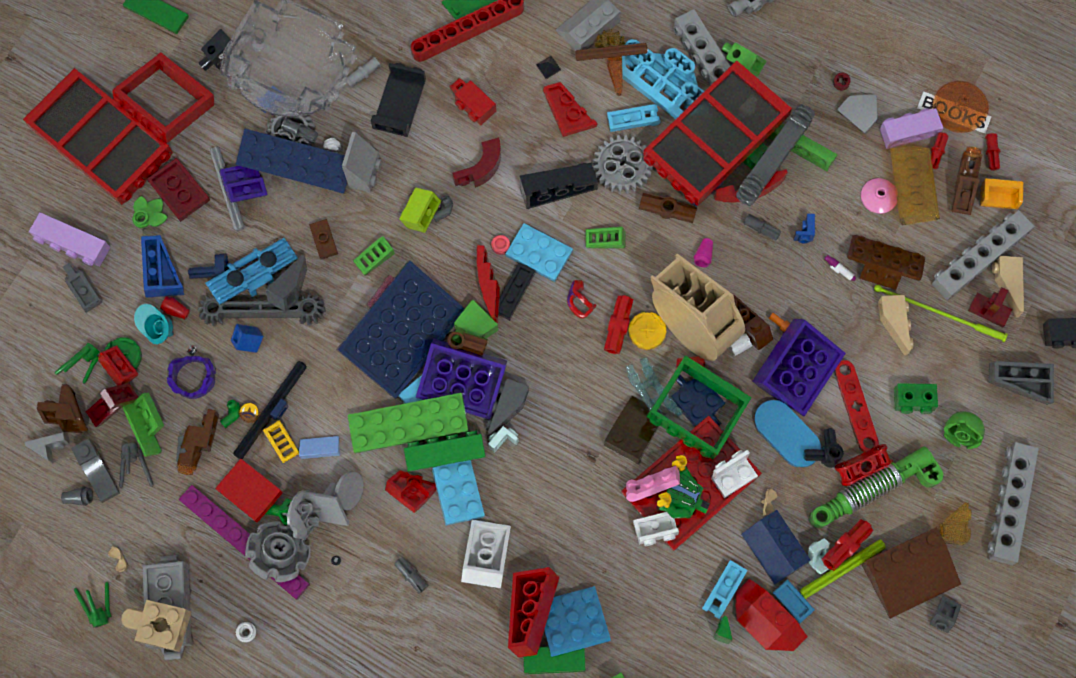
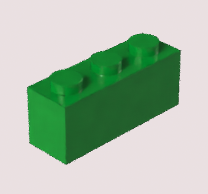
M539 646L537 655L524 657L525 675L586 671L584 648L551 657L549 646Z

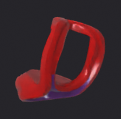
M573 280L567 296V304L577 317L583 319L589 316L597 305L590 303L581 294L584 289V282L582 280ZM576 297L589 308L585 314L574 305L573 300Z

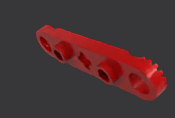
M842 360L835 369V375L858 447L864 453L872 449L864 446V439L869 438L873 440V447L879 445V440L855 367L850 361ZM840 367H848L850 373L843 375L840 372ZM854 402H856L857 405H861L859 411H857L856 409H852Z

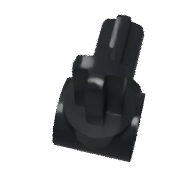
M828 428L823 431L825 445L821 450L805 449L803 457L806 461H821L826 467L833 468L843 457L844 451L837 444L835 430Z

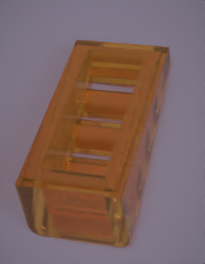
M622 56L607 58V67L616 95L621 96L623 87Z

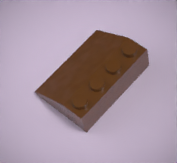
M937 527L880 553L861 564L890 619L961 585L947 545Z

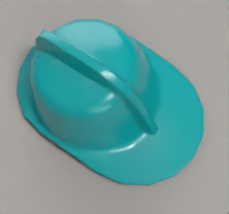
M143 304L136 309L134 314L135 325L151 343L161 344L168 337L174 335L171 319L162 314L156 307L151 304Z

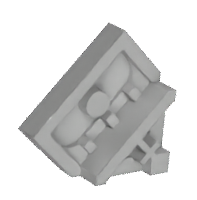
M877 95L849 96L837 111L866 134L878 120Z

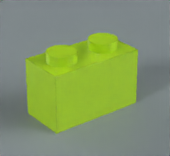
M415 187L399 220L408 229L425 233L441 200L434 192Z

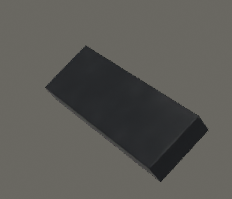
M518 263L500 296L499 316L510 321L536 270Z

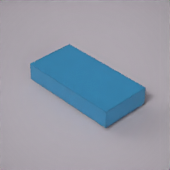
M788 579L772 593L799 624L815 610Z

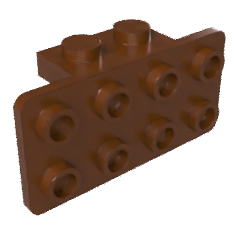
M852 236L847 254L849 260L864 264L859 279L894 290L897 289L902 276L920 281L923 275L925 257L923 255L903 250L900 247L890 246L880 241L867 239L864 236Z

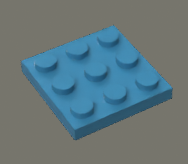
M595 586L553 598L544 629L551 657L611 641Z

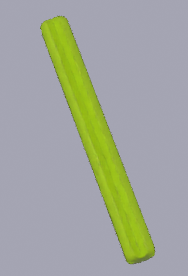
M881 539L877 540L844 561L835 571H828L800 589V594L807 599L886 548L885 543Z

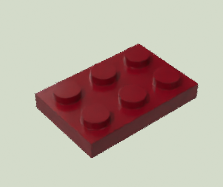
M177 157L147 178V181L180 222L210 201V198Z

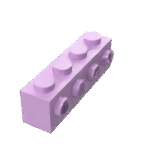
M43 213L38 214L29 230L33 240L42 245L47 243L50 248L58 252L63 250L69 257L73 259L81 258L83 259L82 262L89 266L94 264L100 267L110 250V246L106 241Z

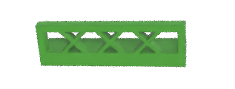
M782 123L768 138L774 141L785 124ZM804 135L801 136L791 150L793 153L825 171L829 170L837 157L836 153Z

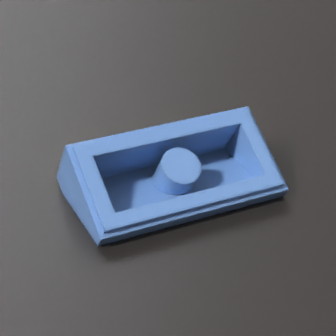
M339 436L300 439L299 457L301 459L340 456Z

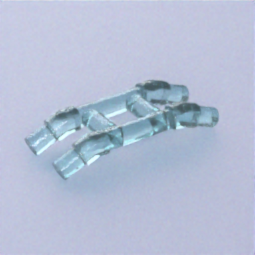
M647 357L640 359L644 375L648 380L641 383L633 364L627 365L626 370L630 383L636 388L650 411L664 388L656 378ZM651 386L659 394L652 399L645 390ZM667 394L663 401L664 405L669 411L680 417L683 411ZM658 409L657 412L665 416L660 409Z

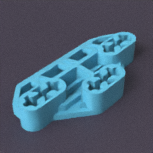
M631 39V40H628L625 45H628V44H637V43H640V42L637 41V40ZM675 48L666 50L665 54L653 53L648 49L646 54L621 56L622 79L674 119H677L684 112L680 109L683 104L686 110L704 92L698 87L694 73V62ZM626 65H628L630 68H632L633 71L629 70V69L626 67ZM643 74H645L644 78H645L647 81H649L653 86H650L647 82H645V81H644L643 79H641L640 77H641ZM663 89H665L664 94L673 100L672 102L660 93ZM706 100L689 117L709 114L711 104Z

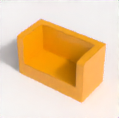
M985 178L981 184L980 206L1019 209L1023 203L1022 181Z

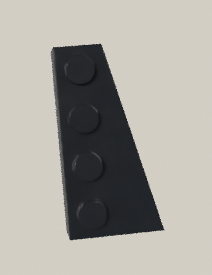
M581 163L575 166L519 176L520 190L526 209L598 190V181L592 163Z

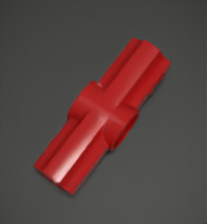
M618 295L604 347V351L608 353L620 354L624 336L627 334L629 327V316L634 300L629 296Z
M860 519L823 556L822 561L828 569L835 571L874 531L872 525L868 521Z

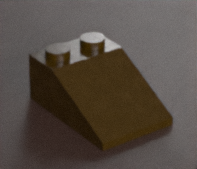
M631 396L607 435L604 446L639 464L659 426L652 424L650 419L646 417L653 406ZM660 410L657 411V412H659L660 414H662L663 416L666 415V413H664V412H662V411H660Z

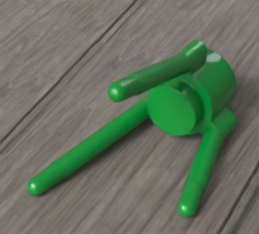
M87 343L76 355L56 370L55 374L58 375L61 371L67 372L81 358L87 363L91 360L92 362L82 381L85 384L95 364L98 362L99 357L97 355L100 353L99 350L90 343Z
M105 583V611H103V608L96 609L90 591L86 590L87 599L92 610L90 612L78 589L74 588V592L93 628L108 624V618L112 617L110 613L109 583Z

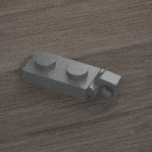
M69 263L63 266L68 275L65 277V282L86 313L102 303L82 271L79 269L75 271Z

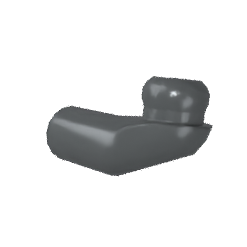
M449 196L441 198V208L433 217L435 222L451 214L453 201Z

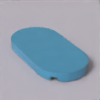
M769 400L762 403L758 407L754 418L757 431L790 465L803 468L813 465L816 461H806L803 454L805 449L821 450V443L818 437L785 403L777 400Z

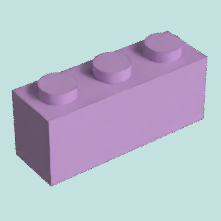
M927 108L916 114L907 113L900 118L894 119L892 117L886 119L881 125L880 132L886 149L936 137L939 132H942L943 125L937 109L930 110Z

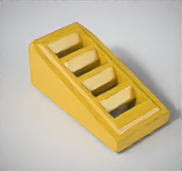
M280 420L263 430L282 463L299 454L298 449ZM278 428L281 429L279 433L271 437V432ZM284 434V439L277 443L274 442L276 438ZM286 441L289 442V445L279 450L278 446ZM292 447L294 451L283 457L282 453Z

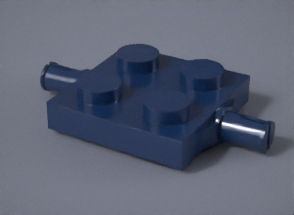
M680 374L676 382L681 387L670 399L694 427L707 416H710L720 426L722 423L715 414L725 405L723 399L717 392L695 378L686 382Z

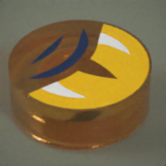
M246 403L240 408L239 415L244 422L253 423L259 417L260 411L255 404Z

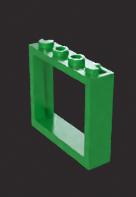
M685 355L646 417L650 419L652 424L666 429L669 435L682 439L683 443L688 447H694L699 450L702 456L714 459L752 397ZM682 371L738 406L714 447L657 412Z

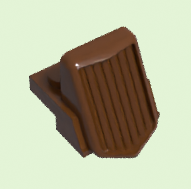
M62 384L59 403L51 400L38 402L37 411L44 424H59L63 432L82 433L88 431L75 392L68 384Z

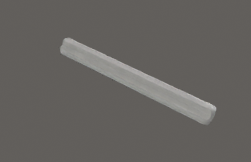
M219 147L211 148L210 153L233 227L236 231L244 229V224L237 202H230L219 173L220 169L226 168Z

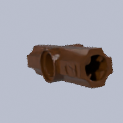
M647 193L642 194L639 205L640 210L659 214L664 219L674 218L689 223L694 222L697 211L695 206L677 202L672 197L662 198ZM663 206H670L672 210H665Z

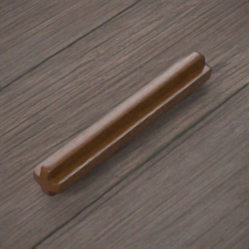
M647 43L582 49L575 51L576 61L639 55L648 53Z

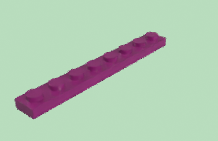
M191 485L178 500L245 556V548L250 533ZM299 575L290 581L276 582L296 600L310 586Z

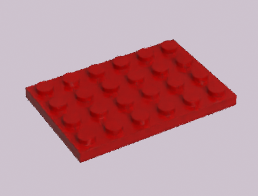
M707 416L690 431V433L714 447L723 432L710 416ZM729 437L714 459L702 456L699 450L694 447H688L681 439L634 479L637 481L648 475L673 467L672 462L677 460L676 456L684 455L687 459L686 466L697 483L703 487L700 499L709 502V508L706 514L695 509L691 518L674 519L679 533L675 536V539L665 541L673 552L756 480H752L726 498L722 496L712 481L711 477L716 469L715 466L724 460L726 463L732 459L731 456L740 451ZM747 458L748 462L750 463V465L752 466V468L754 469V471L756 472V474H757L758 477H759L762 473H761V472L759 471V469ZM626 487L621 491L625 498L627 492ZM667 489L630 503L643 518L664 513V511L659 510L660 507L657 505V502L661 500L659 495L665 493Z

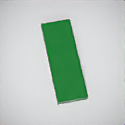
M125 0L123 3L124 8L175 34H178L189 18L188 14L161 0Z

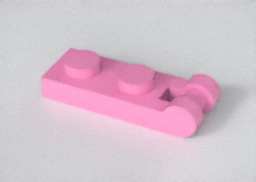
M673 466L637 481H627V500L634 502L679 485L680 474L678 468Z

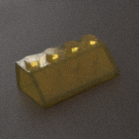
M912 145L890 148L899 218L902 226L939 220L930 148Z

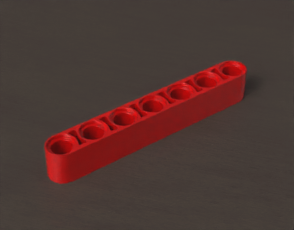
M497 0L415 39L411 43L413 59L418 62L425 61L521 15L524 11V0Z

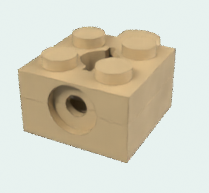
M146 600L143 611L134 608L127 609L122 614L121 620L125 627L137 630L134 641L180 652L191 611Z

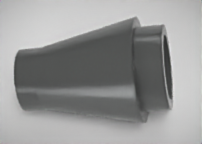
M83 486L63 492L61 494V501L63 504L87 506L93 501V492L91 488Z

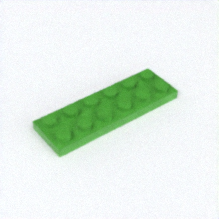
M462 393L348 415L355 454L469 432Z

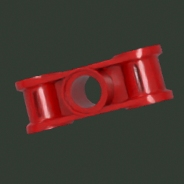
M877 445L860 455L838 463L835 466V470L840 474L842 479L841 485H852L858 480L880 471V469H884V467L888 468V465L893 460L889 458L887 445ZM867 461V466L861 469L862 463Z

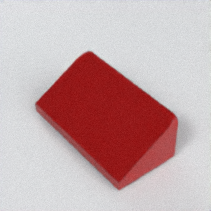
M117 345L100 353L98 361L116 385L129 383L138 376V372Z

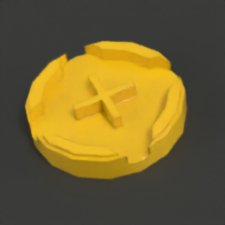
M642 312L634 316L628 330L632 343L638 348L645 350L655 349L660 346L665 340L667 332L666 324L661 317L652 312Z

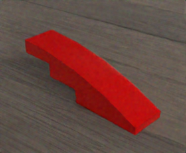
M477 245V270L483 299L492 319L498 323L500 286L497 280H493L494 269L491 263H487L488 252L485 246Z

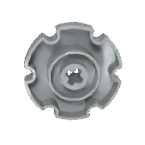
M271 521L258 526L257 533L252 532L245 548V557L251 559L249 567L259 577L265 580L268 577H273L275 582H286L298 577L299 569L305 570L310 558L311 548L310 545L304 544L306 538H294L293 530L289 525L282 526L280 521Z

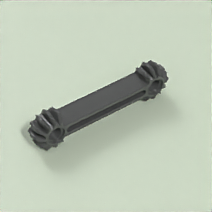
M801 104L794 110L787 123L738 189L736 197L740 202L751 206L758 199L765 186L810 126L815 116V111L811 110L810 107Z
M308 293L307 298L301 295V301H297L286 312L268 301L224 302L219 305L214 296L210 298L207 295V301H200L202 307H199L198 311L201 313L199 315L200 319L204 320V323L207 325L211 323L212 326H216L217 322L223 325L222 320L224 318H300V324L306 322L308 326H311L312 321L318 324L317 319L324 318L322 313L326 312V309L323 307V300H319L318 295L312 298L311 293ZM219 307L217 312L210 313L212 308ZM307 307H314L312 312H305Z

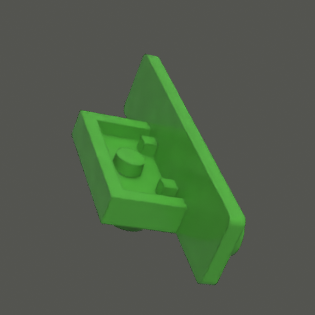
M149 392L142 393L134 403L125 405L122 408L143 455L147 457L162 452L155 434L164 427V424Z

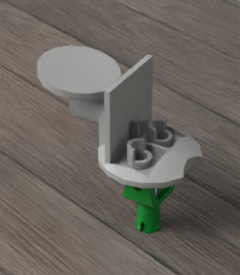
M354 471L346 472L337 483H330L323 494L305 489L301 490L292 500L286 498L281 505L273 504L266 512V515L279 516L284 525H289L292 528L293 536L297 539L308 537L314 527H318L319 521L349 526L350 523L344 510L347 511L354 508L361 499L364 486L362 476Z

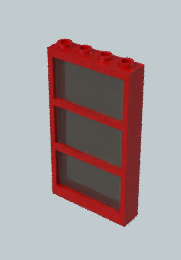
M736 61L644 149V161L649 166L655 167L662 178H667L675 190L681 191L687 201L699 206L790 116L792 108L741 63Z
M75 68L23 118L30 129L121 205L128 202L136 190L144 186L147 178L156 173L158 168L164 162H167L173 154L168 144L159 137L156 138L153 132L148 128L145 129L135 117H130L123 107H118L117 102Z

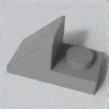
M64 433L25 442L26 447L53 463L51 449H63L65 445L70 444L69 437Z

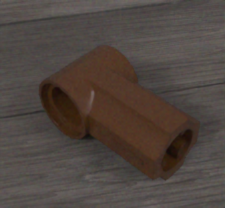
M459 328L453 330L448 337V344L453 349L460 348L481 356L484 354L488 341L486 338L467 333ZM453 335H460L462 337V342H455L453 339Z

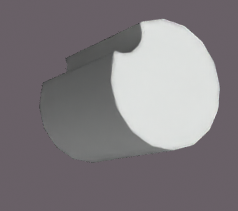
M744 333L728 349L733 356H736L751 348L752 343L747 334Z

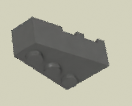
M1003 361L989 363L990 384L1046 405L1054 403V364Z

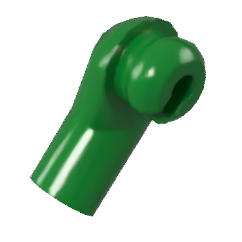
M234 399L227 402L228 415L220 420L225 429L240 417V404Z

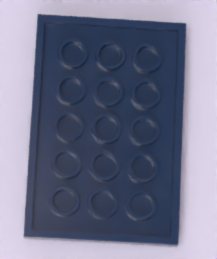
M409 260L336 350L396 399L426 362L433 339L442 341L454 327V322L465 308Z

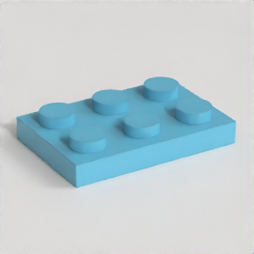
M524 223L505 256L536 270V273L555 282L572 254L573 248Z
M471 460L432 468L446 526L485 516Z

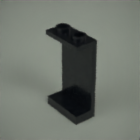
M389 63L390 74L377 114L372 115L371 125L376 130L408 137L426 81L425 71L417 67H405L401 63Z

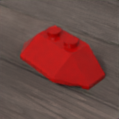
M748 579L735 592L736 621L765 650L794 651L808 637L797 620L767 590L751 579Z

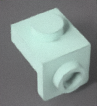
M503 426L498 433L494 432L488 439L489 449L495 453L507 438L517 445L519 442L518 434L513 429H506Z
M825 538L818 542H813L808 550V557L811 560L809 564L819 574L829 570L822 561L823 556L829 551L830 544Z

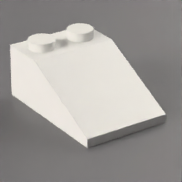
M472 520L461 582L501 588L511 526Z

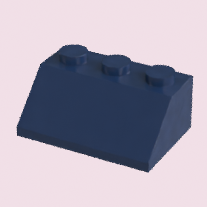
M778 510L767 515L741 534L774 585L811 561Z

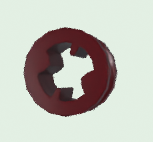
M844 72L838 73L833 81L834 87L840 91L846 90L851 82L850 76ZM840 78L845 81L844 85L839 82Z

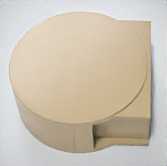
M676 254V259L656 277L651 276L654 288L652 293L654 306L663 322L683 345L697 356L708 361H715L745 333L744 321L735 306L733 294L679 254Z

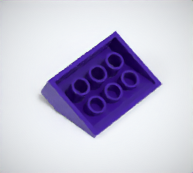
M793 319L752 382L778 401L785 403L801 416H805L846 353L805 319Z
M433 339L416 398L427 400L462 393L466 413L490 419L507 360L487 354L481 356L460 348L453 349L447 342Z

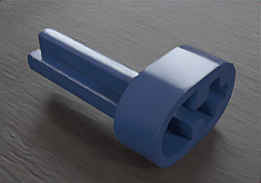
M216 254L215 266L189 268V279L212 278L227 271V264H229L227 254Z

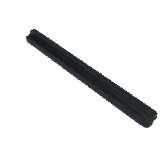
M301 361L295 364L233 452L236 458H244L272 418L270 416L272 410L280 399L284 400L306 370V364Z

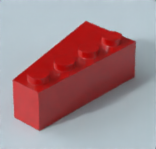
M550 567L513 573L508 648L517 657L533 656L538 653L560 578Z

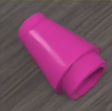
M704 238L693 257L694 263L699 267L705 268L712 263L713 241L711 239Z

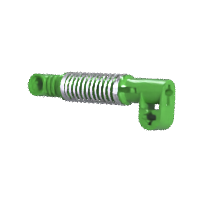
M923 446L899 461L892 462L888 465V468L884 467V469H880V471L871 474V476L869 475L863 480L860 479V483L856 482V484L845 488V491L841 490L838 492L834 499L817 507L810 513V524L815 528H823L843 515H851L858 509L868 505L869 502L872 503L873 500L880 498V496L895 490V487L904 484L905 480L914 474L923 486L927 488L934 487L942 481L943 471L929 449ZM930 465L931 470L923 473L922 469ZM933 474L934 477L929 479L928 476ZM817 513H822L824 515V522H820L817 520Z

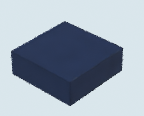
M280 399L270 413L274 420L279 421L288 409L287 402Z

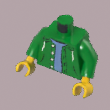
M684 455L676 456L677 460L672 462V466L679 468L680 484L667 489L665 493L659 495L661 499L657 502V505L660 507L659 510L667 512L673 519L691 518L695 509L706 514L710 503L700 499L703 487L697 483L688 470L686 457Z

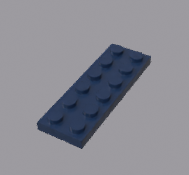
M244 128L235 165L345 194L347 180L342 168L345 155Z

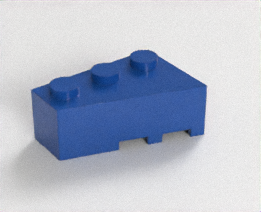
M141 236L143 283L146 298L184 295L183 286L161 236Z

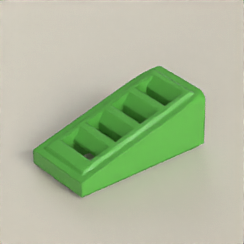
M623 227L586 229V248L619 249L626 247V233ZM593 234H596V243H593ZM600 234H603V242H600ZM608 234H611L610 242H608ZM616 234L619 235V241H616Z
M382 236L353 262L365 276L395 253ZM383 246L386 251L383 252L380 247ZM375 251L379 253V257L374 254ZM369 255L374 259V262L369 260ZM362 260H365L369 265L367 268L361 262Z

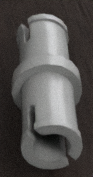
M373 57L363 66L357 67L358 70L345 79L353 88L364 78L367 79L368 75L380 68L381 65Z

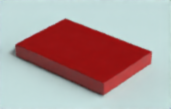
M242 459L235 464L215 488L257 523L283 494L278 487Z

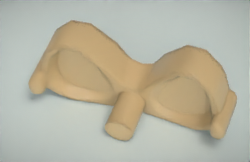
M772 488L767 489L765 500L761 501L764 504L763 516H767L775 511L771 502L777 498V493Z
M112 546L108 555L119 559L116 571L126 572L128 564L121 550Z

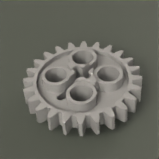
M617 135V140L610 137V143L603 141L604 147L598 146L599 152H595L594 157L596 158L593 159V164H595L593 169L597 171L595 173L596 178L600 177L599 184L605 182V189L611 186V192L618 189L619 194H621L622 189H625V192L628 194L630 188L635 192L636 186L642 188V182H648L647 177H651L652 172L650 170H653V166H649L644 161L643 153L647 145L640 146L641 140L635 143L634 137L628 140L627 135L624 136V139ZM620 151L622 154L615 155L613 152ZM636 157L639 161L634 162L631 158ZM613 167L615 168V170L611 172L608 171L607 168ZM630 173L633 176L631 178H626L624 174Z

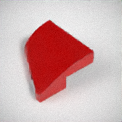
M401 470L387 480L385 488L386 492L413 513L419 510L437 490L435 483L423 480V476L411 475Z

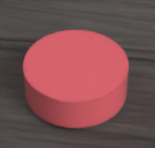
M504 235L495 236L491 242L492 250L498 255L506 254L510 247L509 239Z

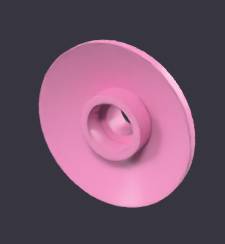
M872 179L863 186L861 201L869 211L884 214L896 206L898 191L886 179ZM878 191L883 192L884 195H883V196H880V195L878 194Z

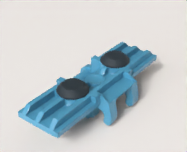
M282 238L261 251L255 248L252 253L233 264H227V271L205 284L219 305L248 289L250 296L254 297L257 295V288L266 283L269 285L274 282L272 274L298 260V257L285 238ZM256 258L258 259V261L253 263L252 265H249L241 271H237V269L243 267L249 262L255 260Z

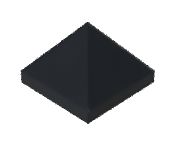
M552 56L536 64L545 79L561 71V68Z

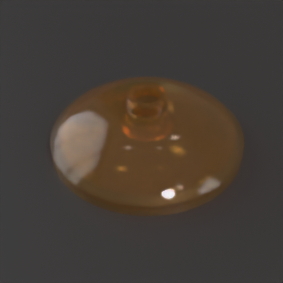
M954 81L945 84L938 90L933 100V109H937L943 127L958 133H967L979 128L986 120L989 111L988 100L982 90L974 84L965 81Z

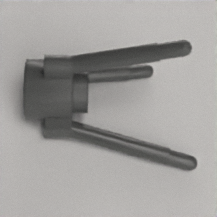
M136 443L122 445L119 487H123L125 462L126 473L130 474V462L136 461L137 457L140 460L149 485L153 487L154 484L143 458L142 450L138 449Z

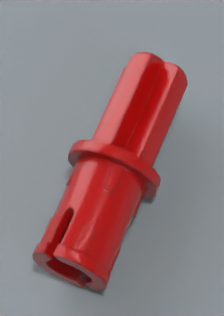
M939 132L934 146L930 149L932 152L927 166L930 167L932 165L931 169L939 168V163L942 155L945 154L944 149L949 137L947 133Z
M990 133L985 136L987 145L985 154L988 155V164L991 171L1000 169L999 154L1001 150L998 148V135L996 133Z

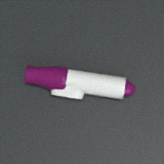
M829 255L825 257L824 260L828 262L830 268L836 273H841L848 280H856L855 275L840 264L839 261Z

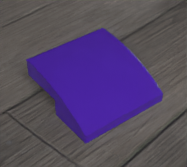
M243 166L220 169L219 173L231 203L268 195L263 177H260L258 170Z

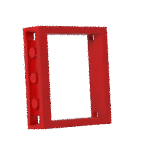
M161 52L112 90L113 100L117 102V106L123 107L130 117H135L145 129L151 130L156 138L159 137L166 144L214 106V94ZM159 69L198 100L166 127L127 96L128 93Z

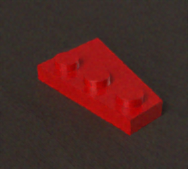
M561 82L544 86L543 92L563 137L597 127L598 123L587 115V111L580 107L574 100L575 97Z

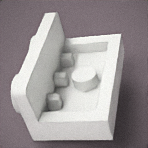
M667 512L633 520L639 545L650 546L656 544V540L660 539L670 541L675 539V536L679 533L675 520Z

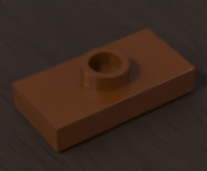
M324 219L309 224L320 260L337 255L338 251L328 220Z

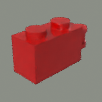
M458 78L450 85V89L455 93L456 106L460 110H465L468 113V117L474 123L477 122L481 126L497 112L496 104L471 80L465 83L461 78Z

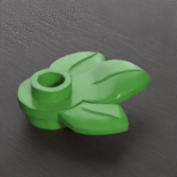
M141 196L134 203L135 213L132 221L138 228H145L148 225L160 226L168 218L165 214L161 213L163 210L162 199L147 202ZM141 218H145L143 222H139Z

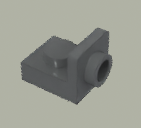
M942 596L935 615L930 621V625L938 630L949 633L956 623L961 604Z

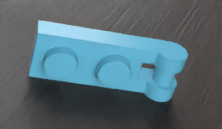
M652 104L607 112L610 132L648 125H659L661 121L660 117L657 116V105Z
M730 560L702 609L706 612H712L715 614L714 617L720 619L748 570ZM714 599L722 602L720 607L712 604Z

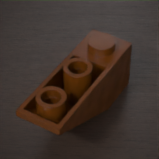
M733 295L735 306L744 321L745 333L757 350L762 349L774 340L770 326L739 298Z

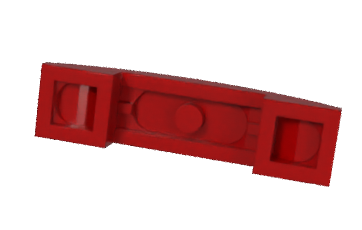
M787 169L775 172L758 198L776 189L785 180L788 173ZM734 185L715 190L714 199L717 201L740 202L736 197L738 191H735Z

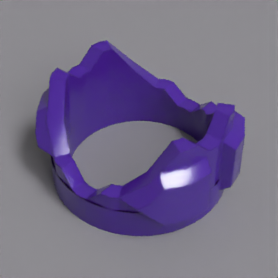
M186 356L175 358L168 365V385L174 393H179L185 398L197 399L203 397L215 385L216 368L209 358ZM199 362L205 365L207 371L201 388L194 393L183 391L177 384V375L180 369L188 363Z

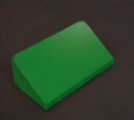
M723 616L718 623L714 640L729 644L732 641L728 617Z

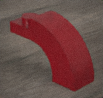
M499 137L481 142L483 155L476 165L452 173L455 186H466L473 181L476 188L494 176L501 161Z

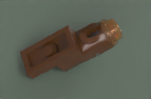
M967 146L966 150L963 151L954 189L955 196L951 208L952 212L971 215L980 180L978 177L982 159V149Z
M208 409L207 414H204L202 419L204 427L189 425L185 430V434L178 437L176 458L178 473L193 475L202 455L200 451L211 452L219 414L216 410Z

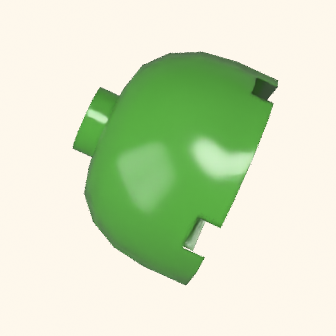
M960 411L948 418L944 427V437L956 447H960L961 444L967 446L966 449H974L981 445L985 434V427L983 421L974 413Z

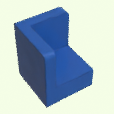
M236 324L231 342L236 350L257 353L263 335L257 327Z

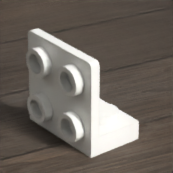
M740 450L731 456L732 459L726 463L724 460L715 466L716 469L713 471L711 479L724 498L758 477L747 460L750 454L748 450L745 452Z

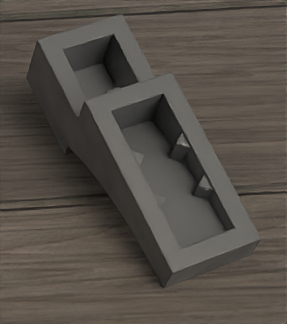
M87 439L71 448L100 502L103 503L120 494L93 441Z

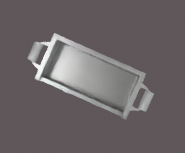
M178 555L161 556L159 564L143 565L144 606L146 600L190 611V565L184 561H179ZM191 616L180 652H165L164 648L145 644V647L153 650L161 649L165 660L182 659L185 646L193 645L191 640Z

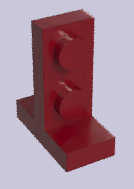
M1001 287L998 292L994 291L990 298L977 292L968 311L1003 328L1013 310L1002 305L1009 290Z
M130 383L105 388L100 392L102 398L85 412L94 426L99 427L123 406L134 403L138 395Z

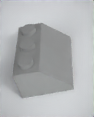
M591 0L557 28L556 32L575 50L588 49L620 22L621 11L609 0Z

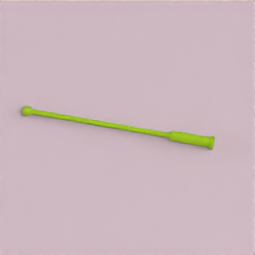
M880 285L874 286L876 292H883L891 296L899 295L883 289ZM905 297V301L971 326L976 331L997 338L1002 342H1005L1008 333H1002L979 323H971Z

